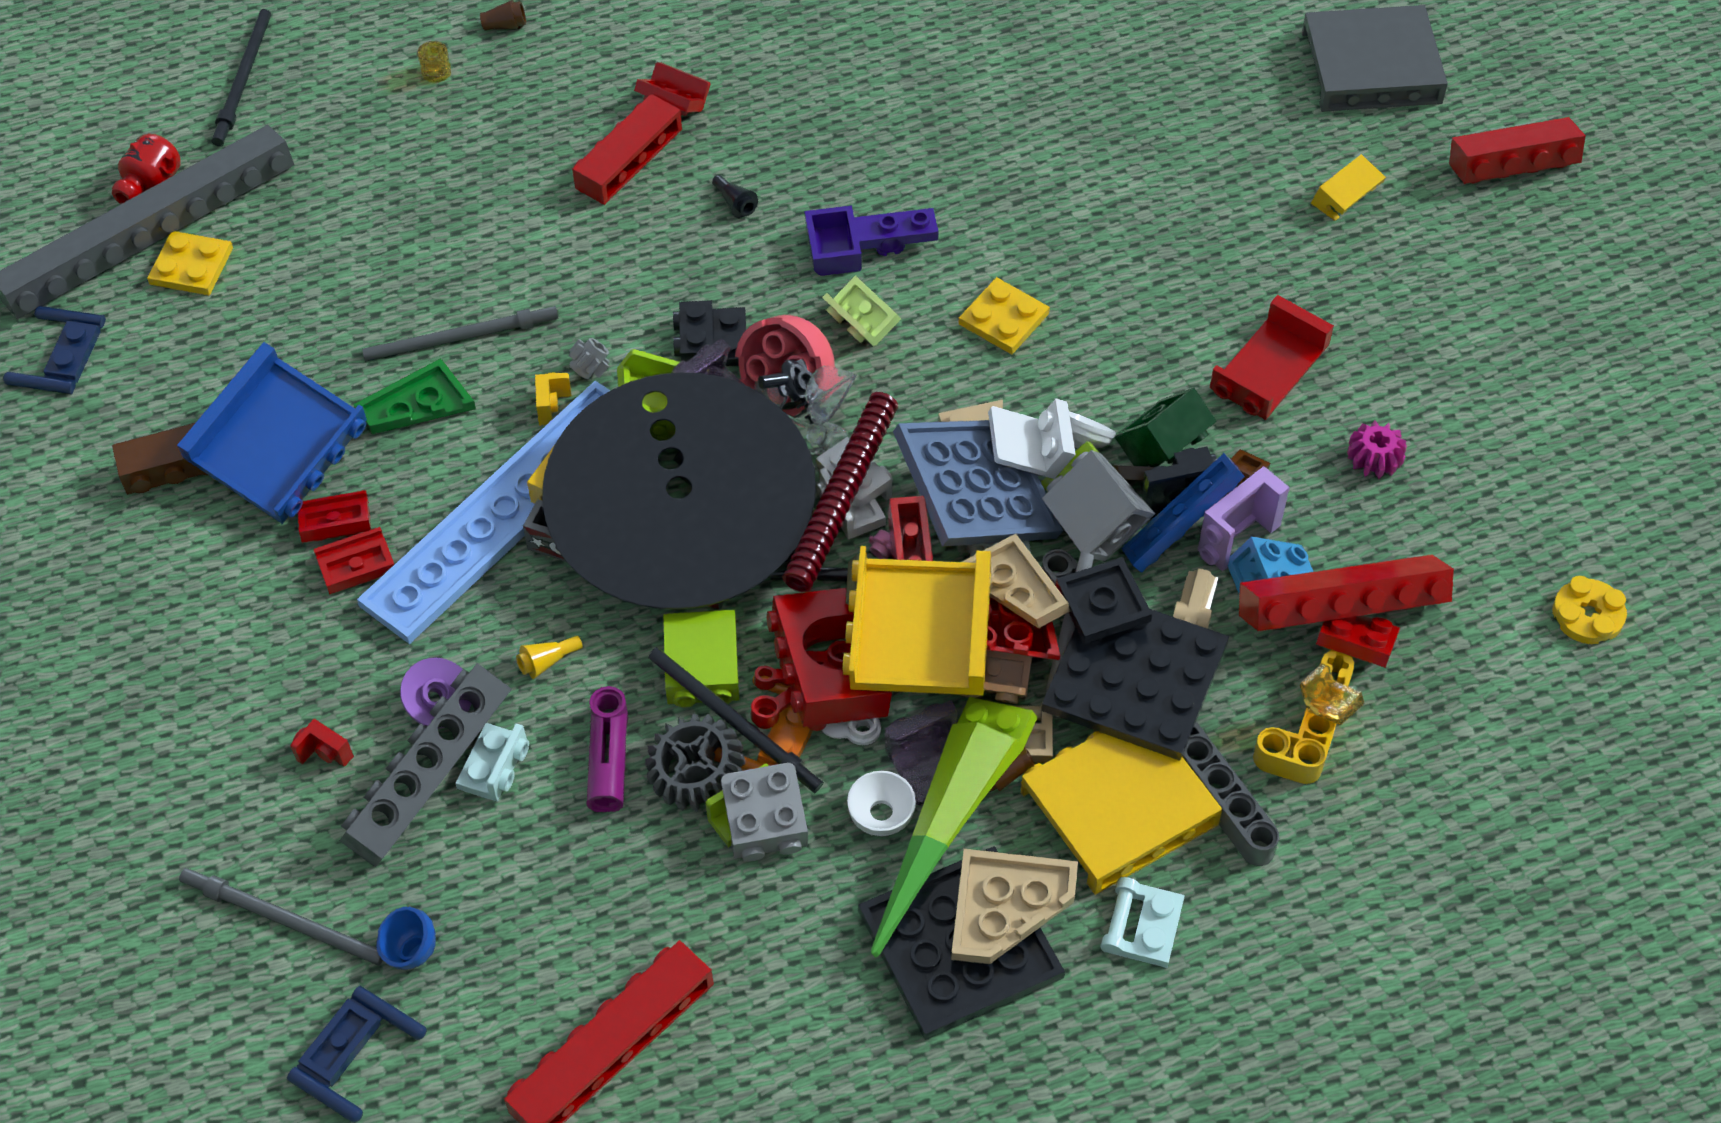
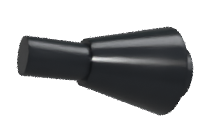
M716 175L713 178L712 184L722 192L734 217L740 219L751 215L758 205V196L754 191L729 183L721 175Z

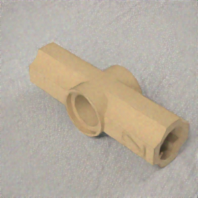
M1198 568L1195 571H1189L1188 576H1186L1181 601H1177L1173 617L1208 629L1212 614L1210 608L1218 578L1214 577L1210 571Z

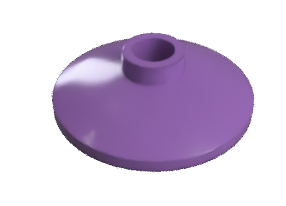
M427 658L411 666L404 675L400 686L401 702L408 715L419 724L427 727L434 719L429 712L437 703L429 699L428 693L436 692L440 698L444 696L446 699H449L455 692V689L450 685L463 669L454 662L443 658ZM459 700L460 707L468 712L471 703L467 700Z

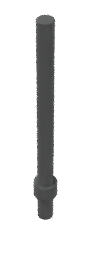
M556 306L530 311L528 308L517 311L516 315L363 348L362 351L366 362L520 327L521 330L534 328L533 324L559 318Z
M184 868L179 876L180 882L203 891V895L217 902H220L221 899L378 966L383 961L376 947L231 887L225 879L215 875L208 877L189 868Z

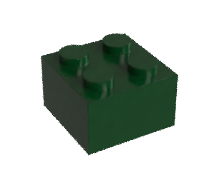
M1191 388L1159 400L1114 437L1133 466L1157 467L1165 461L1168 464L1172 463L1174 453L1181 452L1189 443L1194 445L1209 435L1207 429L1217 421L1196 389Z

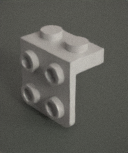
M783 763L723 775L721 784L731 832L734 859L742 858L743 861L747 862L762 859L765 853L779 851L783 855H789L801 851L802 846L808 845V829L796 770L793 764Z

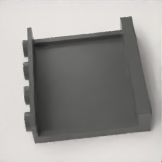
M1425 5L1305 13L1302 36H1308L1321 87L1319 101L1321 112L1443 104L1448 82Z

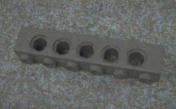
M478 663L470 672L463 668L450 685L455 689L449 699L442 696L429 712L434 717L427 727L420 724L407 740L413 745L407 754L404 755L400 751L386 767V770L391 773L386 781L381 783L379 780H376L363 797L369 801L361 812L354 808L341 825L346 832L339 841L376 867L512 690ZM459 700L469 701L474 707V712L464 711L459 705ZM438 728H448L453 734V740L443 739L438 733ZM416 755L427 756L431 760L432 768L421 767L416 761ZM403 783L408 786L410 796L402 797L398 795L394 789V784ZM380 811L384 813L388 818V825L380 826L376 824L372 819V812Z

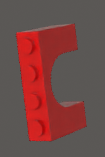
M847 588L773 596L772 611H767L769 632H774L776 636L774 640L777 659L782 658L784 663L782 667L783 680L785 685H790L792 689V710L794 713H799L803 727L888 717L892 691L851 690L849 675H843V670L831 669L818 664L805 651L818 642L846 638L847 621L853 622L854 612H849V605L846 604Z

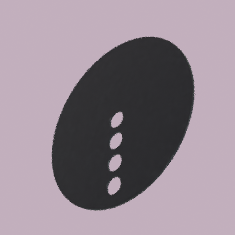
M685 372L665 373L634 380L614 388L586 406L570 422L557 440L548 459L542 488L543 509L550 536L558 551L576 573L594 587L617 599L639 606L657 609L698 608L717 604L749 591L774 574L788 560L804 535V531L808 527V522L812 516L816 490L815 470L807 444L797 426L779 406L763 394L734 380L715 375ZM652 392L662 393L668 400L667 406L662 411L655 413L645 410L642 401L647 394ZM667 420L674 424L676 431L672 438L659 441L651 436V426L657 421ZM666 449H677L683 454L684 461L676 469H665L658 462L660 453ZM677 477L686 478L692 484L690 494L680 499L671 497L666 491L668 482Z

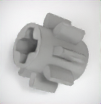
M589 338L586 343L578 339L569 350L568 356L572 358V361L569 363L570 367L585 379H589L593 373L600 378L609 367L610 361L606 358L609 354L608 349L594 338Z

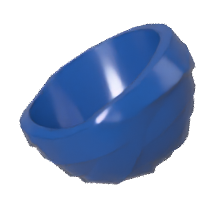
M401 907L391 912L381 923L378 930L376 946L381 959L389 966L400 970L413 969L423 965L435 949L436 932L433 921L423 911L412 907Z

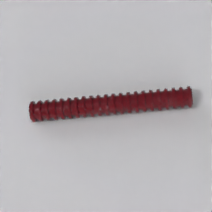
M874 392L870 395L869 401L857 422V426L854 428L853 434L845 446L841 459L838 461L837 467L829 479V484L824 489L825 492L820 498L821 501L818 502L816 510L808 522V527H806L804 535L799 541L800 544L797 545L795 553L791 557V562L787 565V570L782 576L785 584L791 589L798 592H809L812 589L813 582L817 579V574L822 568L821 565H823L826 556L830 552V547H832L834 539L838 535V530L842 527V522L847 516L846 513L850 510L859 487L862 485L871 462L874 460L875 454L895 416L894 413L898 410V403L891 395L883 392Z

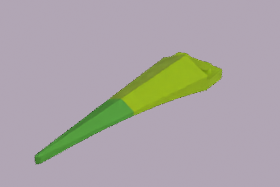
M969 696L957 724H952L871 948V954L875 958L881 954L912 901L954 838L999 778L1024 749L1037 720L1033 710Z

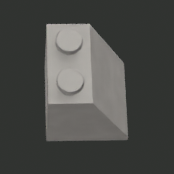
M1091 450L1089 453L1083 452L1072 462L1071 466L1073 468L1064 477L1059 476L1048 485V493L1042 497V500L1080 552L1092 554L1096 560L1106 561L1155 513L1101 453Z

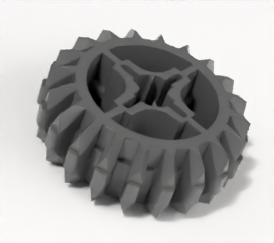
M693 713L689 722H685L684 718L679 716V725L672 727V725L665 723V730L667 732L665 735L655 733L654 739L658 745L648 746L650 758L645 759V766L649 771L647 772V779L650 784H653L654 792L659 797L663 796L662 798L666 804L670 806L675 803L678 809L683 811L690 803L692 810L698 812L701 803L705 802L706 804L709 798L722 791L721 778L723 775L742 771L740 767L745 765V758L741 754L744 749L743 745L737 739L734 729L728 728L721 719L715 722L709 714L700 721L699 716ZM720 747L722 748V759L718 768H716L712 761L715 758L714 751ZM673 757H675L678 761L677 766L674 768L676 773L670 778L668 774L669 766Z

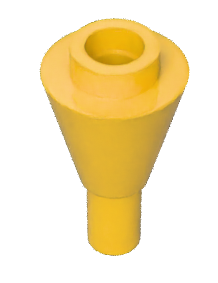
M576 635L559 643L549 642L521 645L519 648L520 654L516 655L518 667L522 674H529L532 679H535L561 660L564 655L582 649V641Z

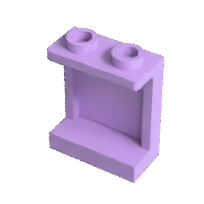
M1263 466L1205 511L1198 546L1202 559L1209 565H1216L1221 571H1224L1228 568L1233 540L1255 521L1270 533L1279 528L1290 487Z

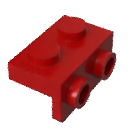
M657 62L651 79H637L634 91L643 94V100L650 94H653L680 109L681 115L687 116L688 112H701L703 110L711 84L702 78L662 62Z

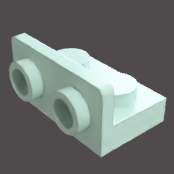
M486 723L455 783L457 789L498 802L502 792L509 791L514 780L513 769L517 761H523L527 755L529 740L526 738L524 726L516 723L511 731Z

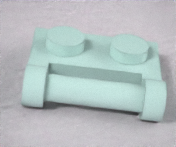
M1119 878L1115 888L1118 896L1108 934L1103 936L1101 942V950L1168 968L1185 895L1142 885L1132 878ZM1132 899H1137L1144 902L1134 942L1132 943L1125 941L1123 935Z

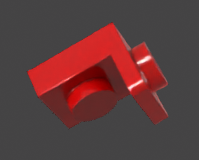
M313 719L307 727L300 729L290 745L296 761L301 764L314 751L327 763H332L335 760L344 767L354 757L348 740L316 719Z

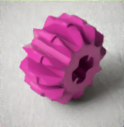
M1374 420L1371 426L1362 423L1358 431H1354L1349 440L1347 454L1348 459L1353 460V469L1363 467L1365 477L1370 474V471L1375 472L1378 479L1383 476L1384 472L1392 476L1396 469L1403 465L1406 457L1407 445L1406 440L1401 439V430L1391 431L1389 423L1383 427L1379 426L1376 420Z

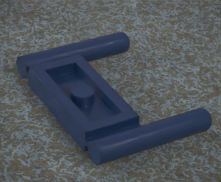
M38 306L34 311L36 318L66 323L43 371L45 375L41 377L6 372L3 376V381L5 384L73 394L76 383L79 381L106 318L104 315Z
M358 986L354 990L351 999L345 1001L298 1060L299 1064L297 1067L292 1068L288 1073L287 1081L350 1122L356 1123L363 1116L362 1109L329 1087L336 1083L381 1025L382 1019L416 1040L423 1039L427 1029L424 1025L364 987Z

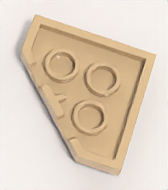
M964 849L951 960L991 964L1073 904L1078 861Z

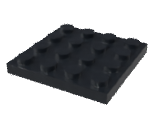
M1150 609L1152 613L1151 622L1085 644L1075 628L1044 697L1041 711L1181 760L1227 647L1229 636Z
M995 846L984 850L989 852H998ZM962 860L929 875L881 952V956L925 1040L1057 982L1065 976V971L1041 928L1034 931L991 964L951 960ZM892 890L858 904V912L873 941L877 935Z

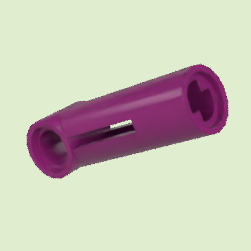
M606 686L597 689L591 695L589 701L591 721L586 805L595 812H616L622 809L624 804L626 732L629 717L623 692L616 687ZM607 709H615L611 713H604ZM606 734H610L609 763H605Z

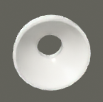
M1069 411L1074 447L1079 448L1086 441L1091 442L1095 448H1103L1111 443L1116 434L1114 430Z
M873 771L855 781L848 793L847 804L850 817L859 829L875 836H888L898 833L908 825L913 816L916 801L915 793L906 779L889 771ZM883 803L888 805L893 813L887 820H876L870 813L872 807Z

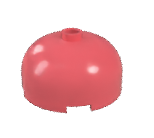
M778 315L760 320L751 325L738 342L735 357H739L741 379H738L739 383L755 390V381L758 382L759 376L781 373V366L785 360L797 361L803 359L807 370L814 375L818 389L812 393L813 396L821 393V396L816 398V401L823 400L829 392L835 373L833 351L821 330L808 320L793 315ZM778 387L768 388L769 398L775 404L784 405L792 402L788 396L782 397L780 395ZM805 407L782 410L792 417L801 414Z

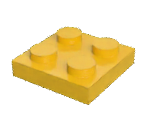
M176 231L170 232L147 277L149 285L210 296L233 249L232 242Z
M996 277L959 317V325L1012 355L1049 315L1050 307Z

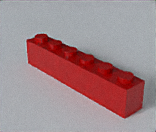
M1425 555L1241 582L1239 617L1257 631L1452 602L1454 568L1434 555Z
M680 940L671 948L665 947L654 958L653 964L645 972H639L632 976L626 983L624 991L614 1000L612 998L606 1000L598 1008L596 1016L585 1026L579 1025L569 1034L567 1042L560 1049L546 1054L538 1063L537 1069L529 1077L519 1079L510 1087L507 1097L504 1098L508 1113L518 1123H565L714 985L712 969Z

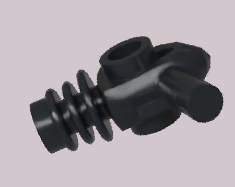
M803 359L797 361L785 360L781 366V373L759 376L758 385L760 389L778 387L782 397L788 396L792 402L801 400V403L796 408L805 407L801 413L808 412V415L804 418L808 419L811 425L828 415L825 410L826 406H819L823 400L816 401V398L821 396V393H817L814 396L812 394L818 389L814 375L807 370Z

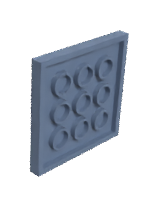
M989 420L899 423L894 429V436L919 494L925 498L928 515L942 546L999 543L1014 534H1017L1021 541L1057 539L1063 532L1060 523L1042 500L1046 492L1038 475L995 462Z

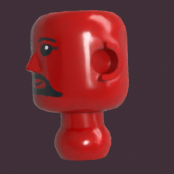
M150 133L138 137L134 143H131L130 148L118 163V171L122 179L116 181L112 187L114 199L118 203L123 204L174 176L181 165L180 155L175 146L164 137Z

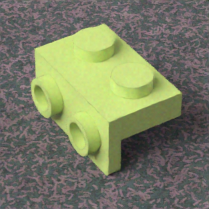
M854 276L834 298L828 293L822 297L830 305L826 311L837 322L841 323L845 319L851 325L847 331L860 343L866 339L873 347L901 320L857 276Z

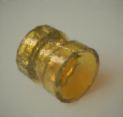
M429 41L419 47L417 56L421 65L420 70L423 79L431 83H439L448 79L451 75V64L448 61L449 54L446 45L438 41Z

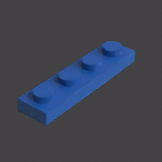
M1223 453L1121 549L1132 565L1142 573L1149 565L1155 563L1160 555L1175 541L1181 539L1186 531L1204 516L1205 511L1216 504L1227 493L1233 491L1245 476L1234 462Z

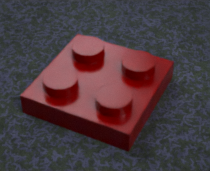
M1364 615L1324 621L1316 645L1386 668L1400 627L1394 626L1387 619L1381 617L1370 618Z

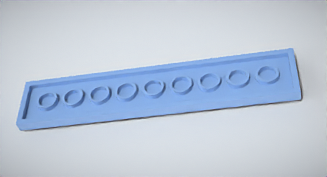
M597 381L588 386L357 599L359 607L408 644H411L525 536L523 525L535 505L530 500L527 481L553 448L570 422L586 406L610 390Z

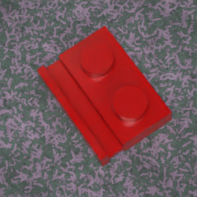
M366 490L303 501L302 507L298 511L301 542L322 541L327 538L356 535L371 530L369 501Z
M381 527L313 549L329 595L380 578L395 565Z

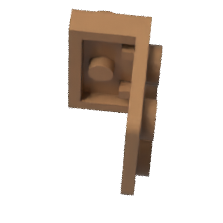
M986 650L984 693L996 695V702L1018 705L1019 698L1026 699L1032 656ZM959 694L961 697L969 698V696H970V697L982 699V695H962V694Z

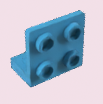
M1252 536L1230 556L1228 564L1239 594L1241 582L1313 572L1308 560V554L1302 545Z

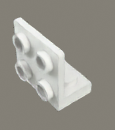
M1055 398L1050 406L1040 414L1039 419L994 406L988 411L994 460L996 463L1055 479L1076 455L1068 403L1066 401Z

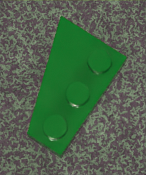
M441 358L353 404L354 408L358 405L363 407L367 419L366 427L371 434L476 409L472 397Z

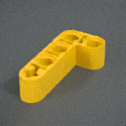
M1334 650L1324 654L1298 734L1275 727L1266 728L1260 732L1253 753L1254 763L1260 770L1303 784L1314 783L1319 779L1353 673L1354 661L1351 656ZM1332 672L1339 673L1337 681L1330 679ZM1321 700L1329 701L1332 704L1323 703ZM1311 730H1318L1323 734H1317L1312 732ZM1266 749H1274L1278 753H1270ZM1303 759L1309 760V761H1311L1313 764H1306V763L1302 762L1301 760H1303Z

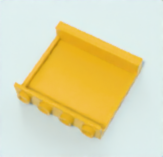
M860 546L859 560H853L852 581L857 582L856 591L850 590L849 612H854L853 622L847 621L846 643L851 644V652L844 653L843 675H849L850 689L984 695L991 551L976 550V563L868 559L866 546Z
M1099 731L1092 733L1085 742L1074 748L1070 746L1062 749L1054 759L1045 764H1035L1034 767L1029 768L1022 776L1021 794L1023 796L1027 794L1032 796L1088 874L1086 884L1094 895L1116 884L1119 878L1132 875L1219 825L1222 813L1221 806L1183 757L1181 760H1177Z

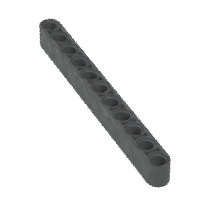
M1054 549L1047 552L1042 560V569L1054 585H1056L1057 578L1075 573L1078 565L1075 559L1062 549ZM1196 721L1182 757L1221 806L1222 813L1219 826L1242 857L1254 866L1269 864L1274 858L1279 842V832L1276 826ZM1190 756H1198L1203 760H1194ZM1210 784H1219L1224 788L1216 789ZM1232 812H1240L1246 817H1236ZM1253 841H1262L1267 846H1257L1253 843Z

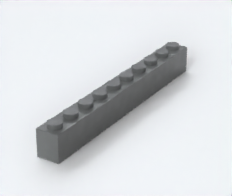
M267 124L0 270V300L16 319H19L35 310L36 307L48 303L165 238L170 232L183 228L291 168L295 164L286 141Z

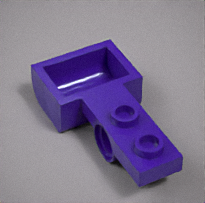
M852 205L804 211L814 271L820 276L861 271V250L876 248L877 252L882 256H887L886 253L892 252L896 255L904 250L905 244L937 241L939 236L933 208L854 217Z

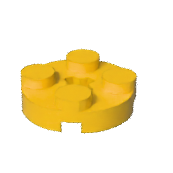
M1575 576L1570 583L1564 585L1557 593L1552 612L1554 618L1556 616L1557 622L1561 625L1560 629L1568 637L1585 644H1599L1600 641L1615 638L1621 632L1627 618L1626 597L1622 591L1614 589L1602 581L1588 579L1585 576ZM1582 606H1592L1599 614L1593 613L1589 617L1585 615V609Z

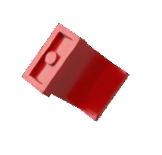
M1277 295L1270 303L1267 320L1226 368L1223 369L1217 365L1213 368L1210 389L1218 397L1229 399L1242 406L1246 413L1253 416L1257 415L1267 420L1329 346L1334 325Z

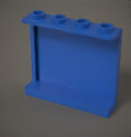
M263 342L177 446L185 460L283 524L288 517H294L302 507L303 498L307 493L319 487L324 479V472L331 464H337L345 453V446L352 438L356 439L362 434L366 427L367 419L361 405L353 408L279 359L275 349Z

